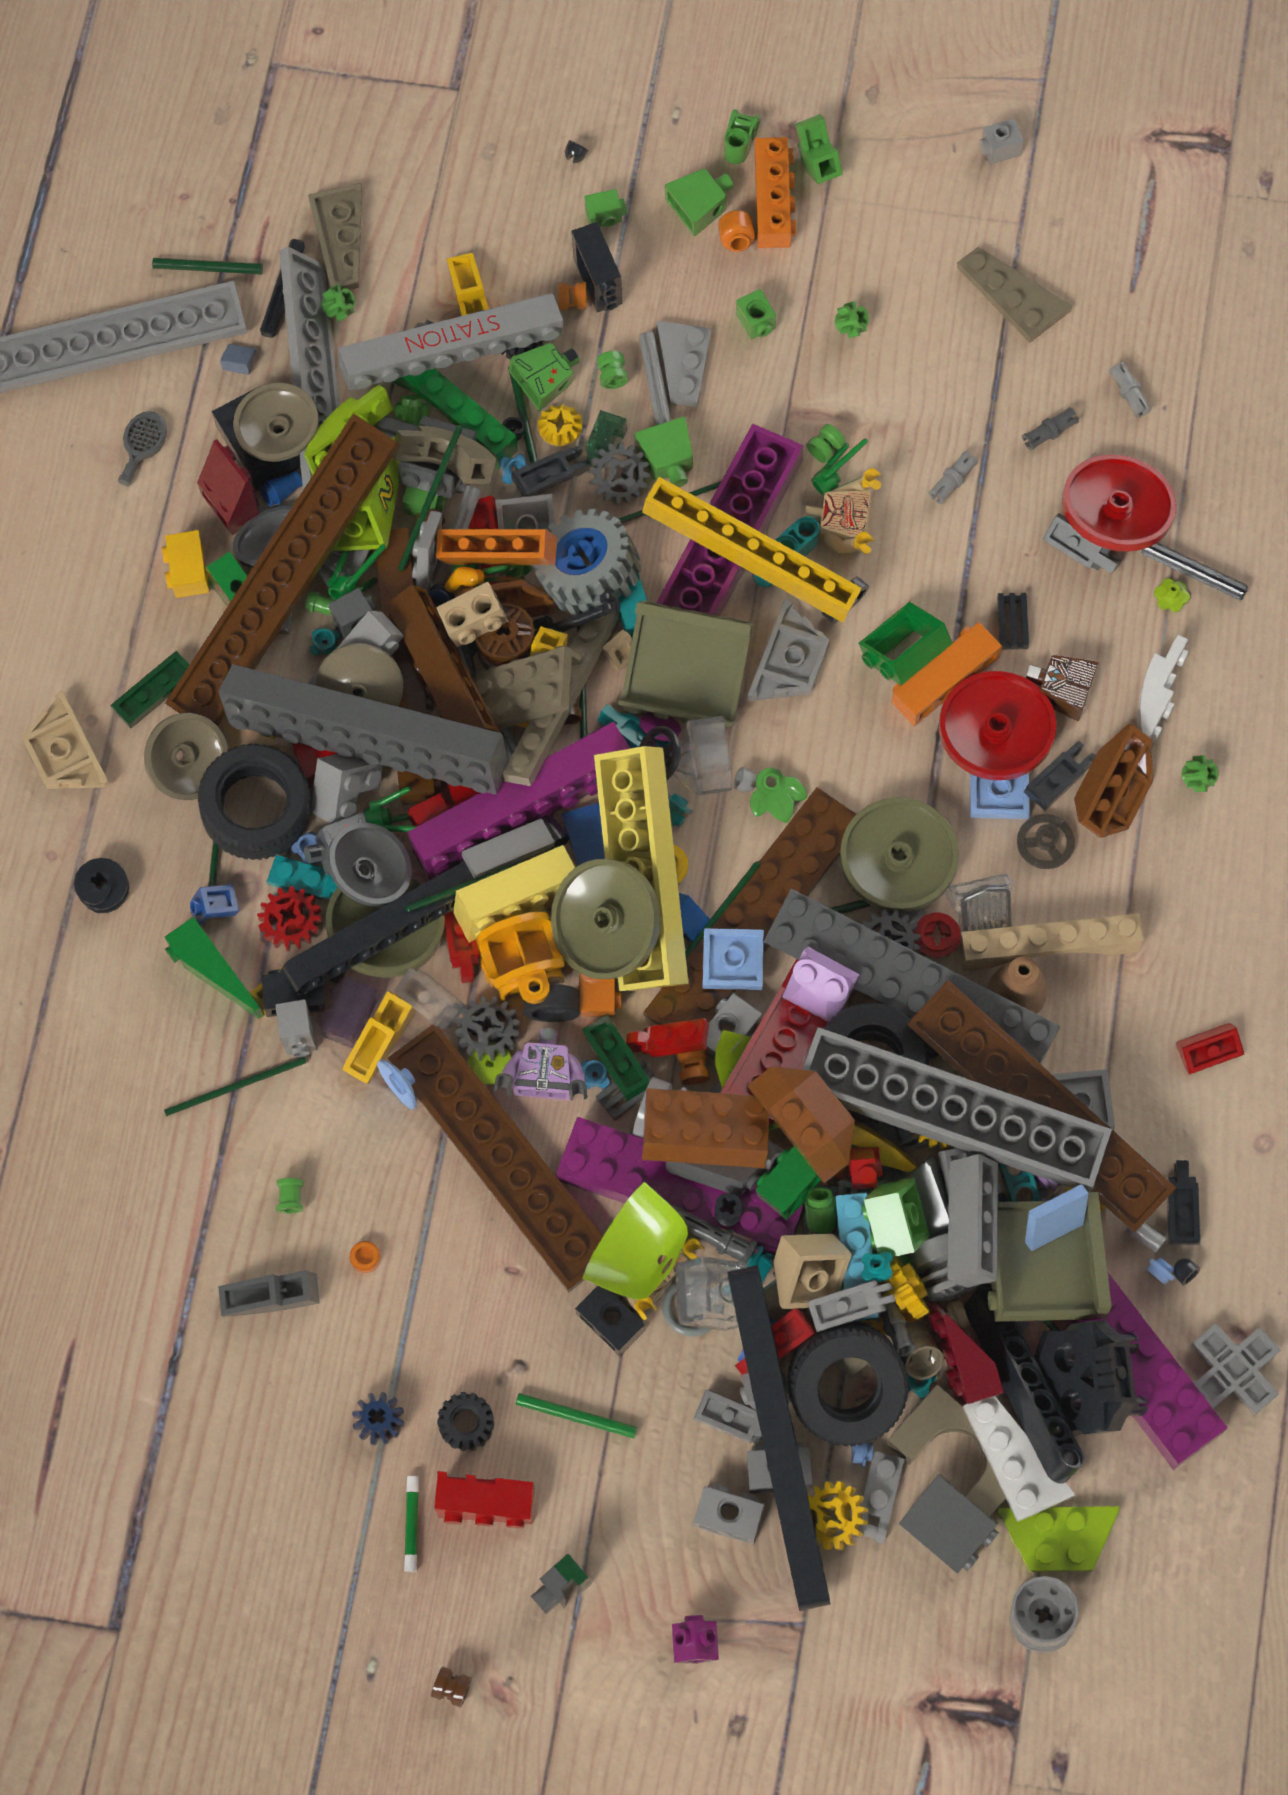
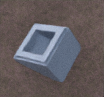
M228 344L220 360L222 370L249 375L256 349Z

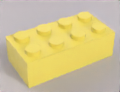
M562 845L457 890L453 913L468 942L470 943L475 940L481 931L501 920L529 912H546V909L551 908L561 882L575 869L565 847Z

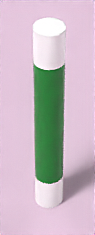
M407 1476L405 1572H417L418 1476Z

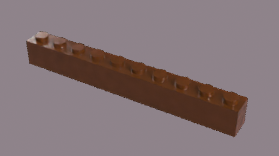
M408 528L391 529L388 547L377 558L381 609L388 619L390 612L386 603L411 584L415 585L414 581L417 580L412 578L414 567L412 562L413 550L405 570L402 572L398 570L410 539ZM400 640L398 649L390 655L399 666L403 677V695L398 707L428 714L429 711H433L432 698L429 694H426L425 685L427 684L423 676L414 668V659ZM397 771L399 790L405 787L411 788L410 792L400 797L402 806L419 804L435 796L436 792L441 791V784L438 779H426L408 771Z

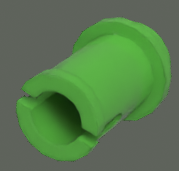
M318 591L315 593L310 592L305 608L309 609L310 613L316 611L331 616L328 604L335 600L319 595Z

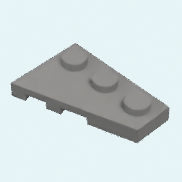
M657 321L670 403L698 407L711 338V328Z

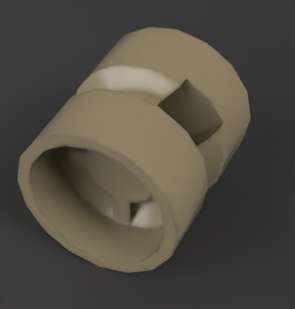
M922 1322L908 1323V1332L915 1345V1350L912 1354L901 1357L909 1376L920 1380L931 1378L941 1370L944 1356L929 1327Z

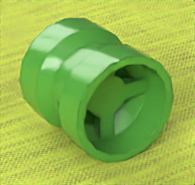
M608 351L597 357V366L602 372L600 382L603 388L616 389L627 384V371L623 369L625 365L623 353Z
M825 424L819 430V435L811 438L806 447L815 459L821 463H827L833 457V452L840 450L846 444V440L837 428L831 424Z

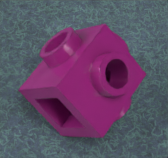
M690 1615L684 1617L685 1622L672 1624L674 1663L698 1664L719 1660L717 1621H704L703 1615Z

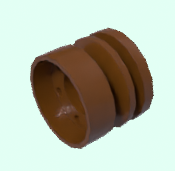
M500 603L508 622L501 625L495 631L487 632L475 638L478 658L485 670H488L491 666L508 664L511 660H521L530 657L535 632L533 621L526 610L515 604ZM491 607L485 609L482 613H486Z

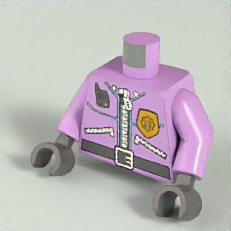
M540 1029L539 1043H525L524 1049L517 1051L505 1065L502 1073L498 1074L495 1078L494 1091L497 1092L498 1088L505 1087L507 1088V1095H511L513 1085L515 1096L571 1101L575 1094H582L584 1100L588 1097L583 1069L576 1056L568 1053L567 1046L557 1045L558 1031L554 1029Z

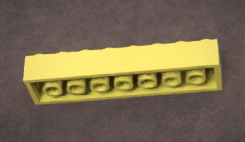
M643 746L594 755L605 859L623 861L639 870L654 889L660 909V929L655 947L648 959L637 970L618 978L619 991H639L689 984L663 748Z

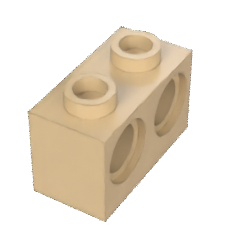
M489 582L436 607L446 631L456 647L469 644L475 638L487 632L495 631L501 625L508 622L499 599ZM491 607L489 611L482 613L486 608ZM465 620L462 625L457 626L459 622Z

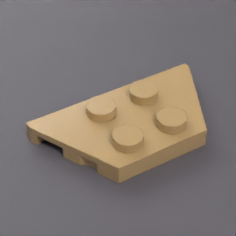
M63 690L59 691L55 695L56 700L47 711L43 710L37 717L36 723L30 726L21 736L47 789L104 788L110 786Z

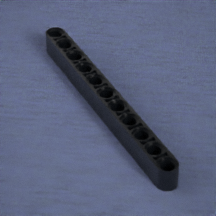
M551 814L541 818L555 841L554 847L536 855L562 845L565 846L569 840L566 832ZM465 861L291 958L283 965L281 971L298 995L306 994L454 910L456 894L411 912L405 911L406 905L471 881L474 877Z
M756 1265L728 1271L731 1295L799 1611L828 1606L831 1605L759 1267Z

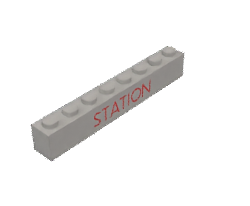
M553 293L339 347V365L348 390L365 389L372 384L392 382L399 377L419 375L430 369L446 368L451 364L461 361L469 362L481 356L497 355L508 349L524 348L531 343L554 340L558 336H562L563 318Z

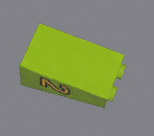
M391 459L333 548L334 551L378 549L381 544H385V549H387L399 485L398 464L400 461Z

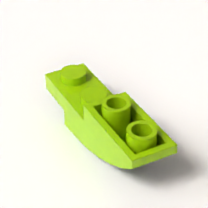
M377 385L359 400L349 397L320 425L315 437L308 444L304 453L312 476L353 413L373 426L393 411L384 387Z

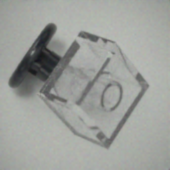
M723 716L690 720L686 723L678 737L672 729L665 726L655 727L643 737L639 747L663 748L666 781L674 775L697 796L732 791V767ZM665 735L671 744L664 747L658 746L653 739L656 736Z

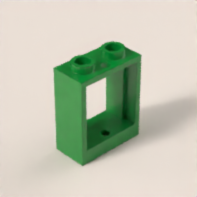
M909 601L858 644L863 653L861 658L868 668L877 669L885 679H892L902 686L951 646L953 642L945 623ZM912 632L922 636L920 640L894 661L885 656Z

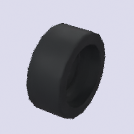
M549 984L550 993L541 1003L531 1004L524 1001V1015L536 1021L565 1022L578 1018L581 1013L580 992L577 988L568 985ZM538 985L529 988L532 992H537L540 989Z

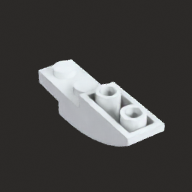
M1177 635L1166 658L1154 654L1140 692L1137 728L1151 738L1153 743L1157 741L1162 731V727L1158 726L1162 717L1168 719L1175 705L1171 702L1174 692L1170 690L1177 676L1173 674L1176 665L1183 666L1189 651L1185 650L1188 639Z

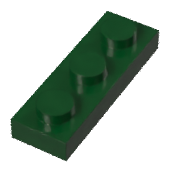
M175 651L110 705L112 710L131 729L170 696L190 664Z
M608 1015L582 1029L584 1036L604 1064L626 1101L647 1089L650 1079Z

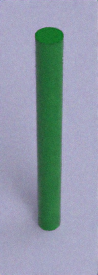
M519 1393L515 1405L632 1439L635 1438L637 1432L636 1426Z

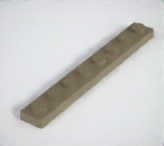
M620 611L580 626L570 645L572 651L581 655V661L578 664L571 665L569 709L529 722L502 773L505 782L532 786L599 658L602 647L611 635L621 615Z

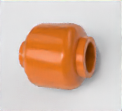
M734 210L720 218L718 231L722 246L730 251L741 252L753 244L755 230L752 218L748 213Z

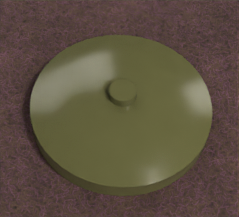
M896 797L876 801L863 808L853 817L842 838L840 862L847 883L862 900L882 910L910 912L932 904L945 893L955 876L959 851L954 831L937 810L918 800Z
M595 859L577 866L561 882L553 900L551 928L555 944L564 960L577 972L587 977L615 979L634 972L648 959L659 935V903L650 882L632 865L615 859Z
M412 872L410 884L401 896L421 886L426 881ZM338 887L327 907V936L334 935L383 906H369L358 903L345 895ZM444 916L357 964L352 969L365 975L381 978L398 977L419 969L432 958L439 948L444 933Z

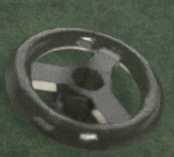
M1039 814L1026 820L1020 827L1017 834V848L1022 858L1030 865L1039 869H1054L1066 863L1072 856L1075 848V837L1071 827L1062 818L1051 814ZM1050 823L1040 826L1036 831L1035 837L1026 838L1027 832L1034 825ZM1058 827L1066 837V848L1062 854L1056 848L1059 840ZM1048 837L1051 839V842L1046 843L1042 838ZM1039 847L1047 851L1053 860L1037 859L1030 854L1027 848Z

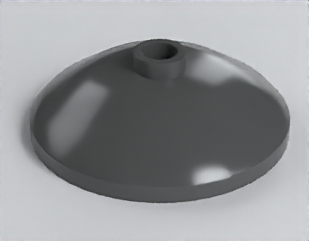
M292 505L278 506L265 510L240 528L233 541V553L242 565L253 568L289 513Z
M354 823L340 830L329 845L327 862L330 874L339 889L354 901L369 906H383L398 899L408 888L412 876L411 860L402 842L389 830L372 823Z

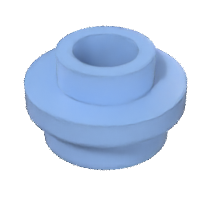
M1161 1257L1157 1261L1152 1258L1149 1260L1151 1264L1146 1270L1164 1285L1169 1280L1173 1281L1175 1279L1171 1275L1174 1268Z

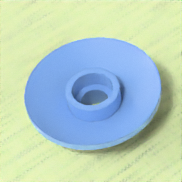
M380 1059L377 1062V1066L383 1079L406 1107L414 1110L417 1107L416 1096L411 1086L415 1083L414 1077L408 1069L403 1068L400 1071L390 1062Z

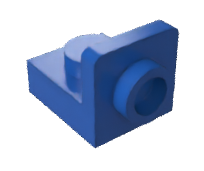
M233 884L200 887L190 901V911L196 917L199 925H204L208 918L237 915L239 907Z

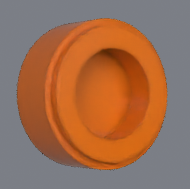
M358 1242L350 1251V1262L358 1272H372L380 1264L381 1255L379 1249L372 1242Z

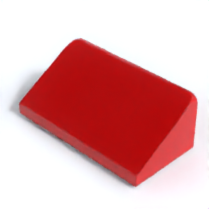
M1231 1023L1176 1042V1047L1189 1075L1245 1055L1238 1029Z

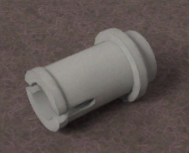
M1143 1223L1135 1233L1128 1227L1125 1232L1130 1234V1239L1134 1237L1155 1253L1166 1239V1236L1161 1235L1146 1223Z

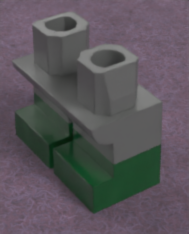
M566 1554L539 1578L544 1585L533 1593L531 1597L547 1614L559 1603L565 1608L567 1605L565 1594L573 1587L578 1585L584 1591L592 1582L573 1558Z

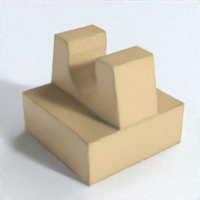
M624 630L611 635L612 639L602 647L603 655L617 671H620L628 664L632 644L631 636Z

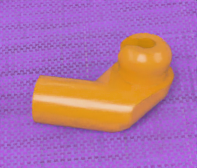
M462 566L453 572L444 586L448 592L456 593L461 585L468 587L481 585L484 582L485 576L480 569L475 570L471 567Z

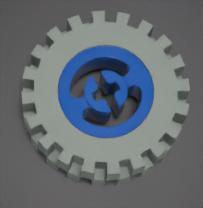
M588 509L587 515H584L582 510L574 511L575 517L569 519L567 514L560 517L562 523L558 526L554 523L550 524L547 528L552 534L557 536L555 565H533L546 593L553 598L554 605L556 604L563 612H566L568 609L571 615L579 614L580 610L584 612L602 605L599 597L601 594L609 593L613 595L619 604L621 603L618 598L621 595L627 598L631 594L628 586L629 584L636 586L639 580L635 573L641 572V565L638 562L641 559L624 525L621 524L617 517L614 516L612 518L609 512L603 510L600 516L596 509ZM583 550L591 563L589 567H586L578 552Z

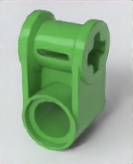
M733 109L724 138V157L729 163L741 164L746 161L753 140L758 132L760 115L753 117L741 114L738 110Z

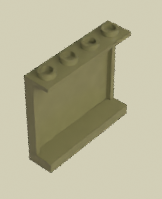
M643 600L637 602L635 611L637 617L622 698L619 700L618 705L625 706V711L641 714L642 710L652 711L654 717L661 719H670L671 715L681 717V722L686 724L698 725V722L701 721L710 723L709 727L716 730L726 731L727 727L732 728L735 723L754 622Z
M1089 1192L1084 1225L1032 1252L1025 1243L1029 1211L1047 1201L998 1202L997 1281L991 1282L992 1291L988 1292L989 1310H994L995 1321L1107 1319L1111 1309V1298L1098 1192Z

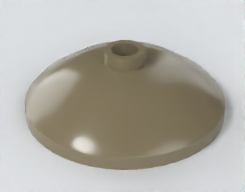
M287 383L266 384L251 391L238 405L233 420L234 433L240 446L249 455L263 461L272 462L287 460L303 452L315 437L319 424L318 412L311 397L299 387ZM278 429H283V430H284V431L281 432V433H278V434L275 433Z
M352 643L335 649L323 660L316 677V686L354 696L357 695L353 693V690L361 689L363 694L358 697L397 707L403 695V677L399 666L387 652L370 644Z
M193 713L175 714L162 720L150 733L144 749L145 769L153 785L163 794L178 800L198 799L200 781L203 778L204 772H206V768L210 766L212 761H215L216 757L221 756L223 752H227L228 745L222 731L208 718ZM181 750L184 757L181 761H178L176 755Z

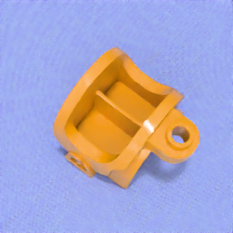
M529 912L516 915L485 928L477 935L476 941L482 958L480 959L482 971L487 983H490L491 987L494 986L498 989L502 1003L505 1001V997L519 992L522 999L527 1003H541L550 993V982L560 979L561 983H565L561 971L565 960L555 944L551 919L548 913ZM538 985L540 987L537 992L529 990L532 986Z

